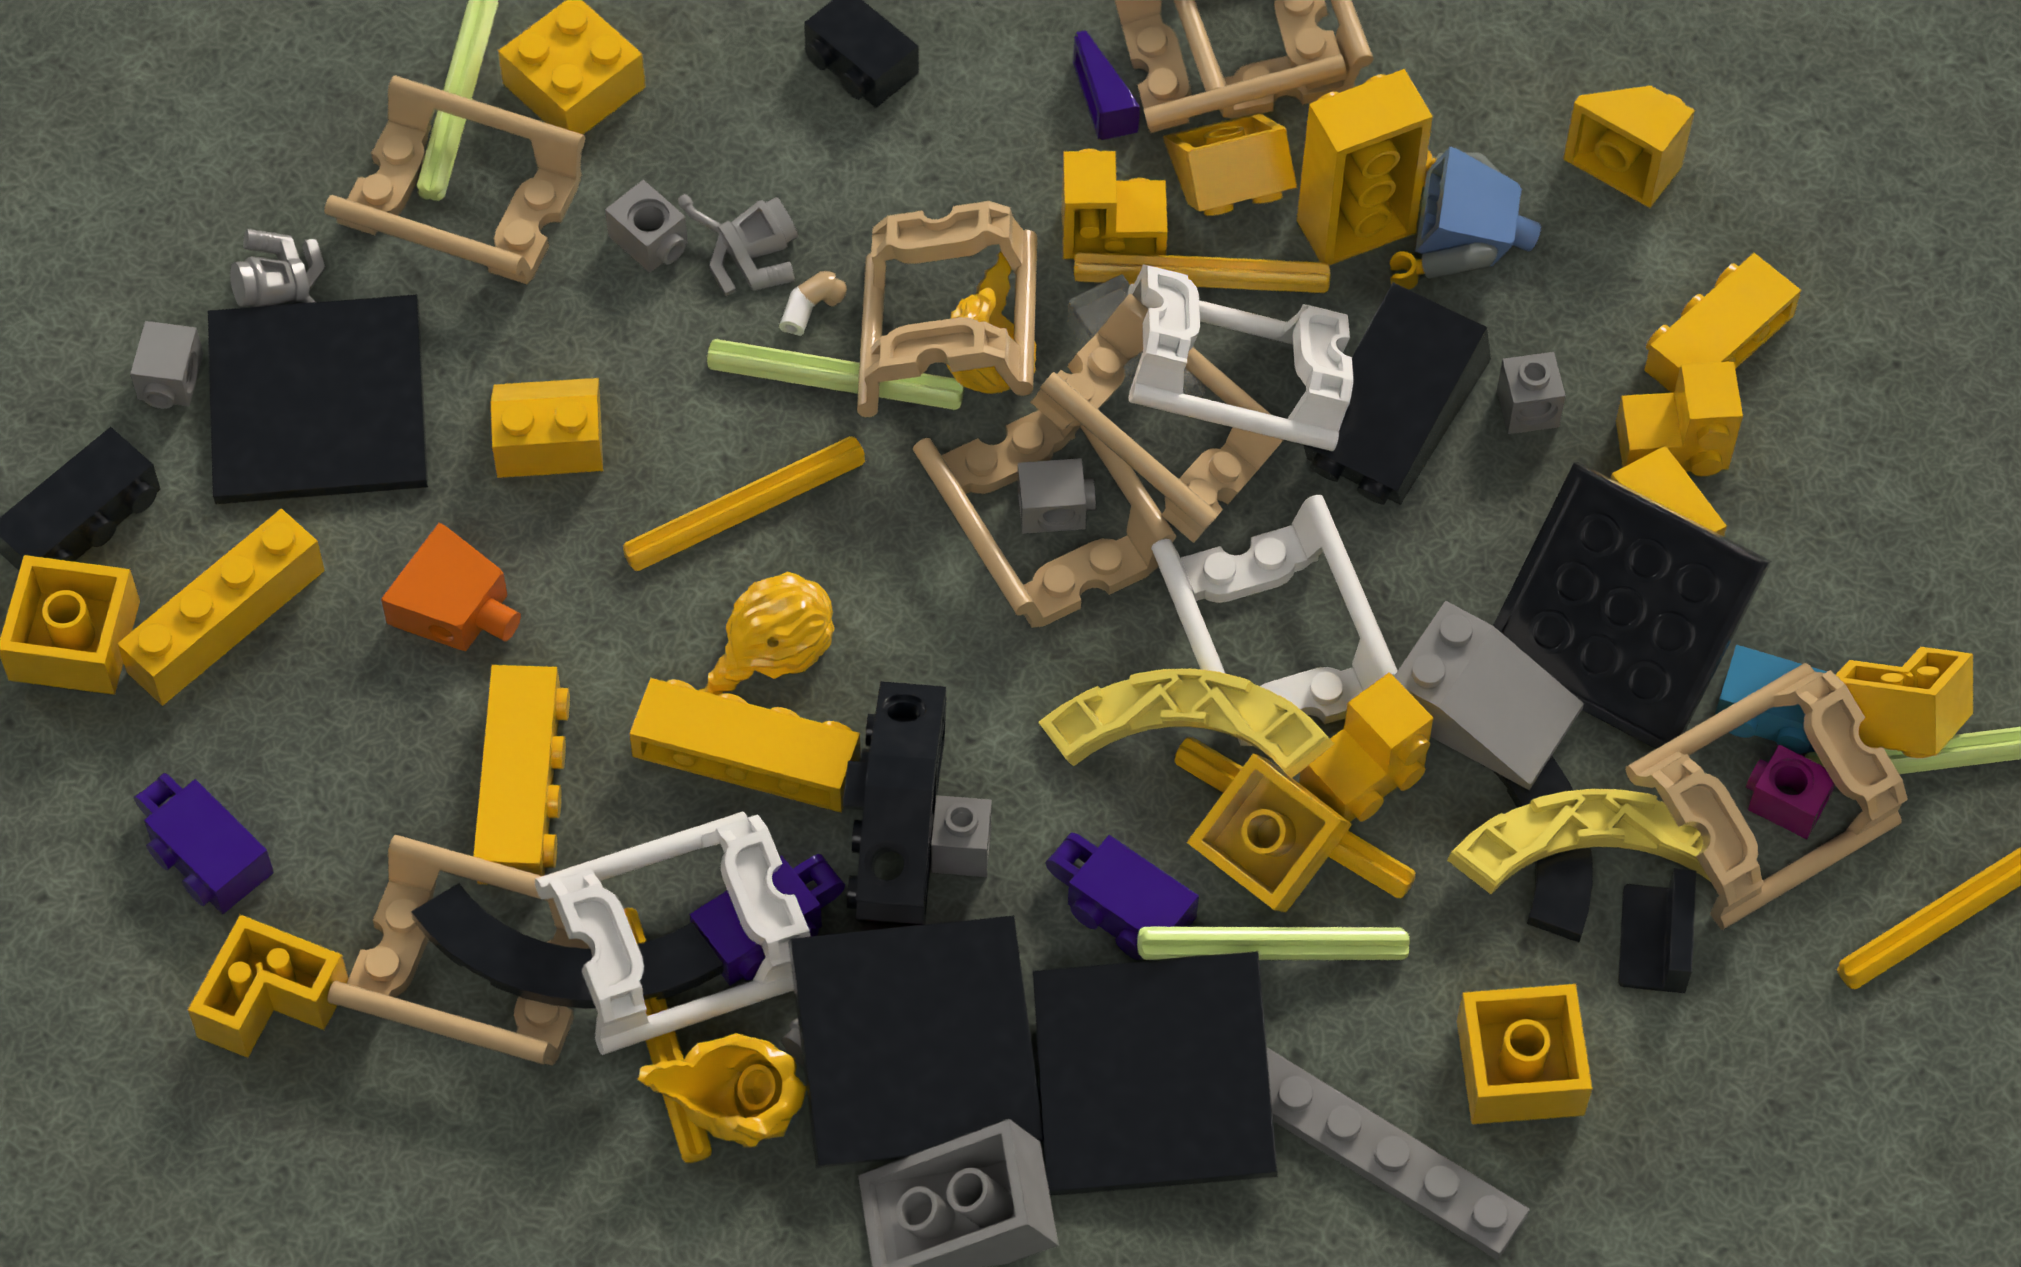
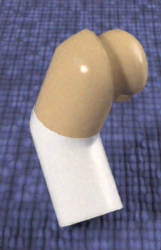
M820 271L794 288L781 318L780 329L783 332L802 336L814 306L822 300L829 306H836L837 303L843 300L847 291L845 282L836 279V274L833 272Z

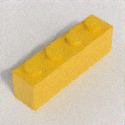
M281 508L117 643L126 672L162 706L325 571L318 541Z
M492 665L473 855V857L540 876H545V868L556 867L557 835L549 834L550 818H560L561 785H553L554 769H564L566 753L565 736H557L558 720L568 721L570 708L569 688H560L557 667Z
M650 678L629 733L632 756L635 758L840 813L844 807L843 799L848 761L859 762L861 758L860 733L852 731L842 723L836 721L816 722L801 718L798 714L786 708H763L748 704L743 698L734 694L722 693L714 695L696 690L692 685L675 679L665 682Z

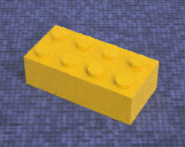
M1405 69L1389 75L1380 74L1373 76L1362 85L1340 93H1327L1316 102L1309 104L1297 222L1319 261L1327 263L1329 266L1416 233L1433 116Z

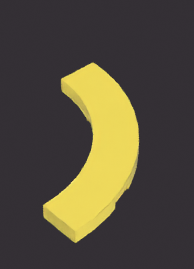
M1192 668L1141 672L1130 675V679L1113 683L1104 688L1094 687L1060 705L1038 721L1065 759L1073 766L1109 743L1132 734L1166 727H1196L1226 733L1248 742L1274 760L1292 779L1335 744L1308 715L1284 697L1255 685L1245 678L1218 671Z
M1621 789L1564 791L1532 799L1530 804L1513 809L1505 814L1500 813L1489 819L1470 833L1450 853L1447 859L1448 862L1489 894H1492L1504 881L1520 869L1537 860L1564 851L1590 847H1619L1658 855L1691 870H1695L1696 873L1710 881L1696 857L1703 847L1701 833L1689 825L1678 827L1665 803L1657 800L1656 795Z

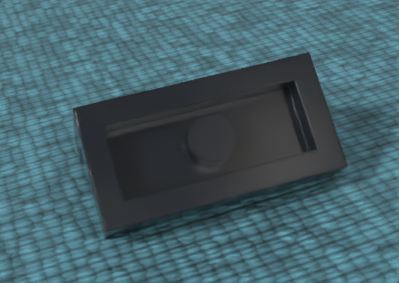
M1674 868L1668 888L1626 884L1624 886L1618 984L1621 987L1675 993L1686 992L1692 973L1695 870Z

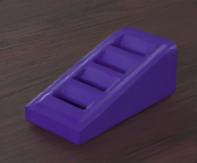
M1086 30L1076 32V36H1074L1073 65L1098 139L1106 140L1138 133L1140 107L1134 96Z

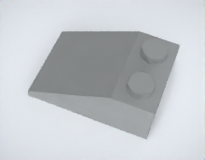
M1446 600L1394 675L1433 717L1430 737L1530 790L1584 705L1581 700L1493 625Z
M1010 1119L858 1175L872 1267H991L1009 1264L1059 1246L1040 1141Z

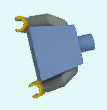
M1450 146L1444 153H1439L1437 158H1432V154L1428 150L1423 187L1425 186L1415 250L1423 254L1422 259L1416 260L1412 254L1405 251L1395 253L1390 259V269H1406L1408 271L1392 275L1390 277L1391 285L1396 283L1410 290L1417 285L1419 275L1425 274L1430 279L1493 266L1512 246L1531 251L1538 241L1541 225L1536 221L1518 215L1521 187L1518 182L1503 175L1484 154L1464 153Z

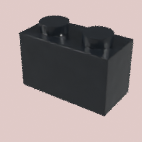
M831 0L804 22L805 53L808 59L818 69L825 70L828 68L839 77L844 89L855 99L859 100L863 97L872 106L877 108L919 74V46L863 0Z

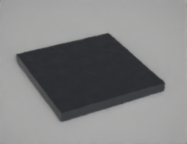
M417 294L208 311L212 484L215 504L428 487L420 315Z
M1574 462L1493 626L1584 703L1583 711L1657 749L1685 733L1772 561L1579 462Z
M1014 915L792 938L789 940L816 1168L906 1158L1008 1119L1038 1141H1044Z
M1258 951L1033 971L1046 1177L1050 1195L1278 1177Z

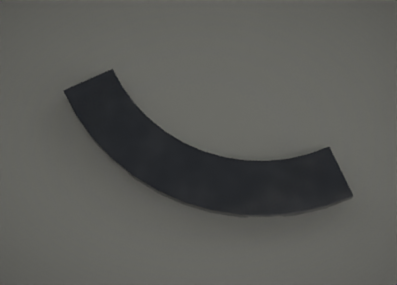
M1552 756L1530 790L1493 771L1508 788L1507 792L1517 808L1530 804L1532 799L1564 791H1573L1570 782ZM1591 847L1564 851L1535 861V891L1527 921L1528 925L1580 943L1589 912L1593 885Z
M460 883L411 911L413 921L443 954L458 966H464L471 972L490 981V984L497 989L524 999L555 1006L582 1009L596 1008L581 971L585 963L592 959L591 949L565 947L543 942L508 927L477 904ZM693 922L670 934L637 944L644 965L640 980L644 1000L656 997V1000L672 997L700 986L724 973L723 963Z

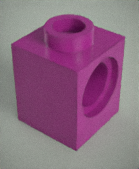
M1778 745L1769 762L1761 758L1759 759L1748 779L1745 788L1753 791L1748 810L1808 839L1831 798L1835 784L1825 767ZM1777 787H1791L1797 791L1798 795L1784 794Z

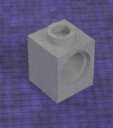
M645 180L639 182L605 209L608 236L649 273L662 263L667 265L673 263L685 250L688 243L685 216ZM648 229H656L652 232H645Z
M145 321L130 373L138 400H144L148 405L161 409L170 408L173 404L190 405L203 358V350L196 327Z
M1554 352L1502 359L1497 394L1508 434L1557 428L1560 426L1566 395Z
M1082 458L1018 463L1017 489L1022 534L1082 530L1086 528V511L1096 509L1094 479H1084Z
M936 795L931 842L932 873L987 877L992 828V800Z

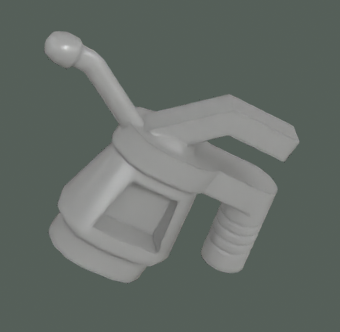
M684 194L678 198L681 209L685 210L690 218L719 234L709 266L712 275L725 296L736 292L734 284L723 267L727 253L731 255L752 291L795 282L791 262L757 269L752 261L754 258L782 251L787 247L788 242L798 238L797 230L778 197L766 203L760 200L732 222L727 221L723 224L695 210L693 201L688 195Z
M246 229L243 239L244 249L276 254L278 260L250 256L243 262H234L231 265L230 281L237 304L241 307L281 305L289 302H315L309 296V291L325 269L317 239L305 240L302 247L309 267L306 273L304 264L298 257L292 236Z

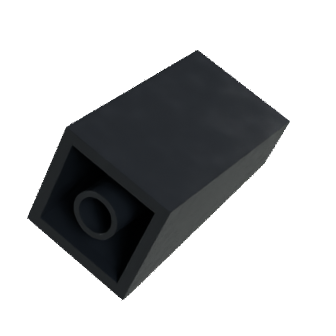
M1392 283L1352 356L1354 381L1351 400L1339 430L1337 446L1334 451L1303 445L1307 460L1312 462L1310 468L1328 480L1337 482L1340 476L1358 484L1357 491L1375 503L1384 505L1387 499L1401 505L1491 360L1487 327L1396 283Z

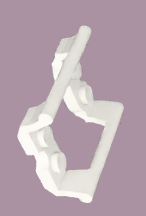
M1143 264L1135 283L1130 284L1127 296L1131 293L1148 308L1142 324L1143 353L1130 389V403L1324 450H1335L1339 430L1350 404L1354 381L1352 357L1343 354L1350 339L1348 315L1303 304L1300 311L1288 322L1208 303L1199 300L1197 287L1188 279V275ZM1200 322L1293 345L1295 370L1306 386V392L1288 419L1183 394L1184 369L1187 364L1188 352L1192 349L1197 338Z
M1313 495L1307 498L1291 526L1251 537L1250 549L1242 555L1228 554L1219 546L1180 558L1170 539H1162L1152 545L1151 549L1201 670L1225 673L1196 601L1206 599L1216 603L1229 602L1279 587L1287 583L1294 572L1304 570L1311 563L1318 561L1319 555L1324 552L1360 637L1352 668L1342 671L1331 667L1315 668L1265 683L1260 687L1284 697L1306 715L1316 716L1321 719L1325 725L1345 719L1347 704L1350 700L1390 672L1393 676L1397 673L1398 670L1322 495ZM1238 739L1240 746H1252L1248 742Z
M740 812L535 879V886L540 899H554L568 938L583 940L591 949L592 959L585 963L581 971L598 1012L595 1040L602 1055L794 990L788 942L792 938L810 937V932L795 894H782L773 885L772 874L779 870L782 862L768 827L758 814L747 817L745 812ZM721 844L724 851L720 866L722 878L743 930L751 940L762 946L766 958L763 959L753 981L647 1016L640 983L644 969L642 955L620 901L616 895L603 888L600 881L697 849Z

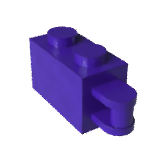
M163 773L156 781L133 797L139 809L147 817L144 823L151 840L146 845L149 853L165 870L168 871L171 867L175 866L186 877L182 880V884L199 905L205 906L208 902H211L224 914L274 873L267 849L196 779L182 789L168 774ZM168 798H171L170 800H168L165 804H163V805L159 808V806H160L162 803H164Z
M1069 833L1062 844L1045 862L1051 874L1069 886L1068 905L1071 906L1070 910L1074 917L1090 929H1097L1100 926L1116 937L1115 941L1118 947L1135 960H1142L1137 948V938L1141 928L1190 927L1197 918L1199 895L1111 835H1108L1100 846L1096 847L1076 833ZM1077 859L1084 862L1080 869L1073 865Z
M822 854L814 855L794 868L781 855L782 865L778 871L772 874L773 885L782 894H795L808 926L810 937L817 936L818 929L822 927L821 908L835 900L843 892L845 883L828 864ZM813 880L817 887L810 891L806 884ZM727 890L689 915L690 923L693 922L723 963L724 973L721 975L731 986L743 977L747 981L753 980L766 956L762 946L751 940L743 930Z

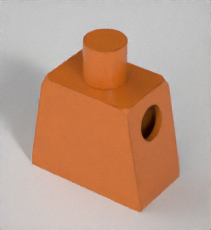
M441 523L437 524L381 598L387 624L462 651H467L482 630L504 642L508 641L517 630L521 619L519 612L502 604L508 594L504 573L501 569Z

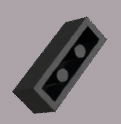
M109 427L0 517V554L19 571L24 555L76 562L92 546L100 547L107 543L114 535L117 526L132 513H142L151 506L157 492L161 490L153 463L112 427Z

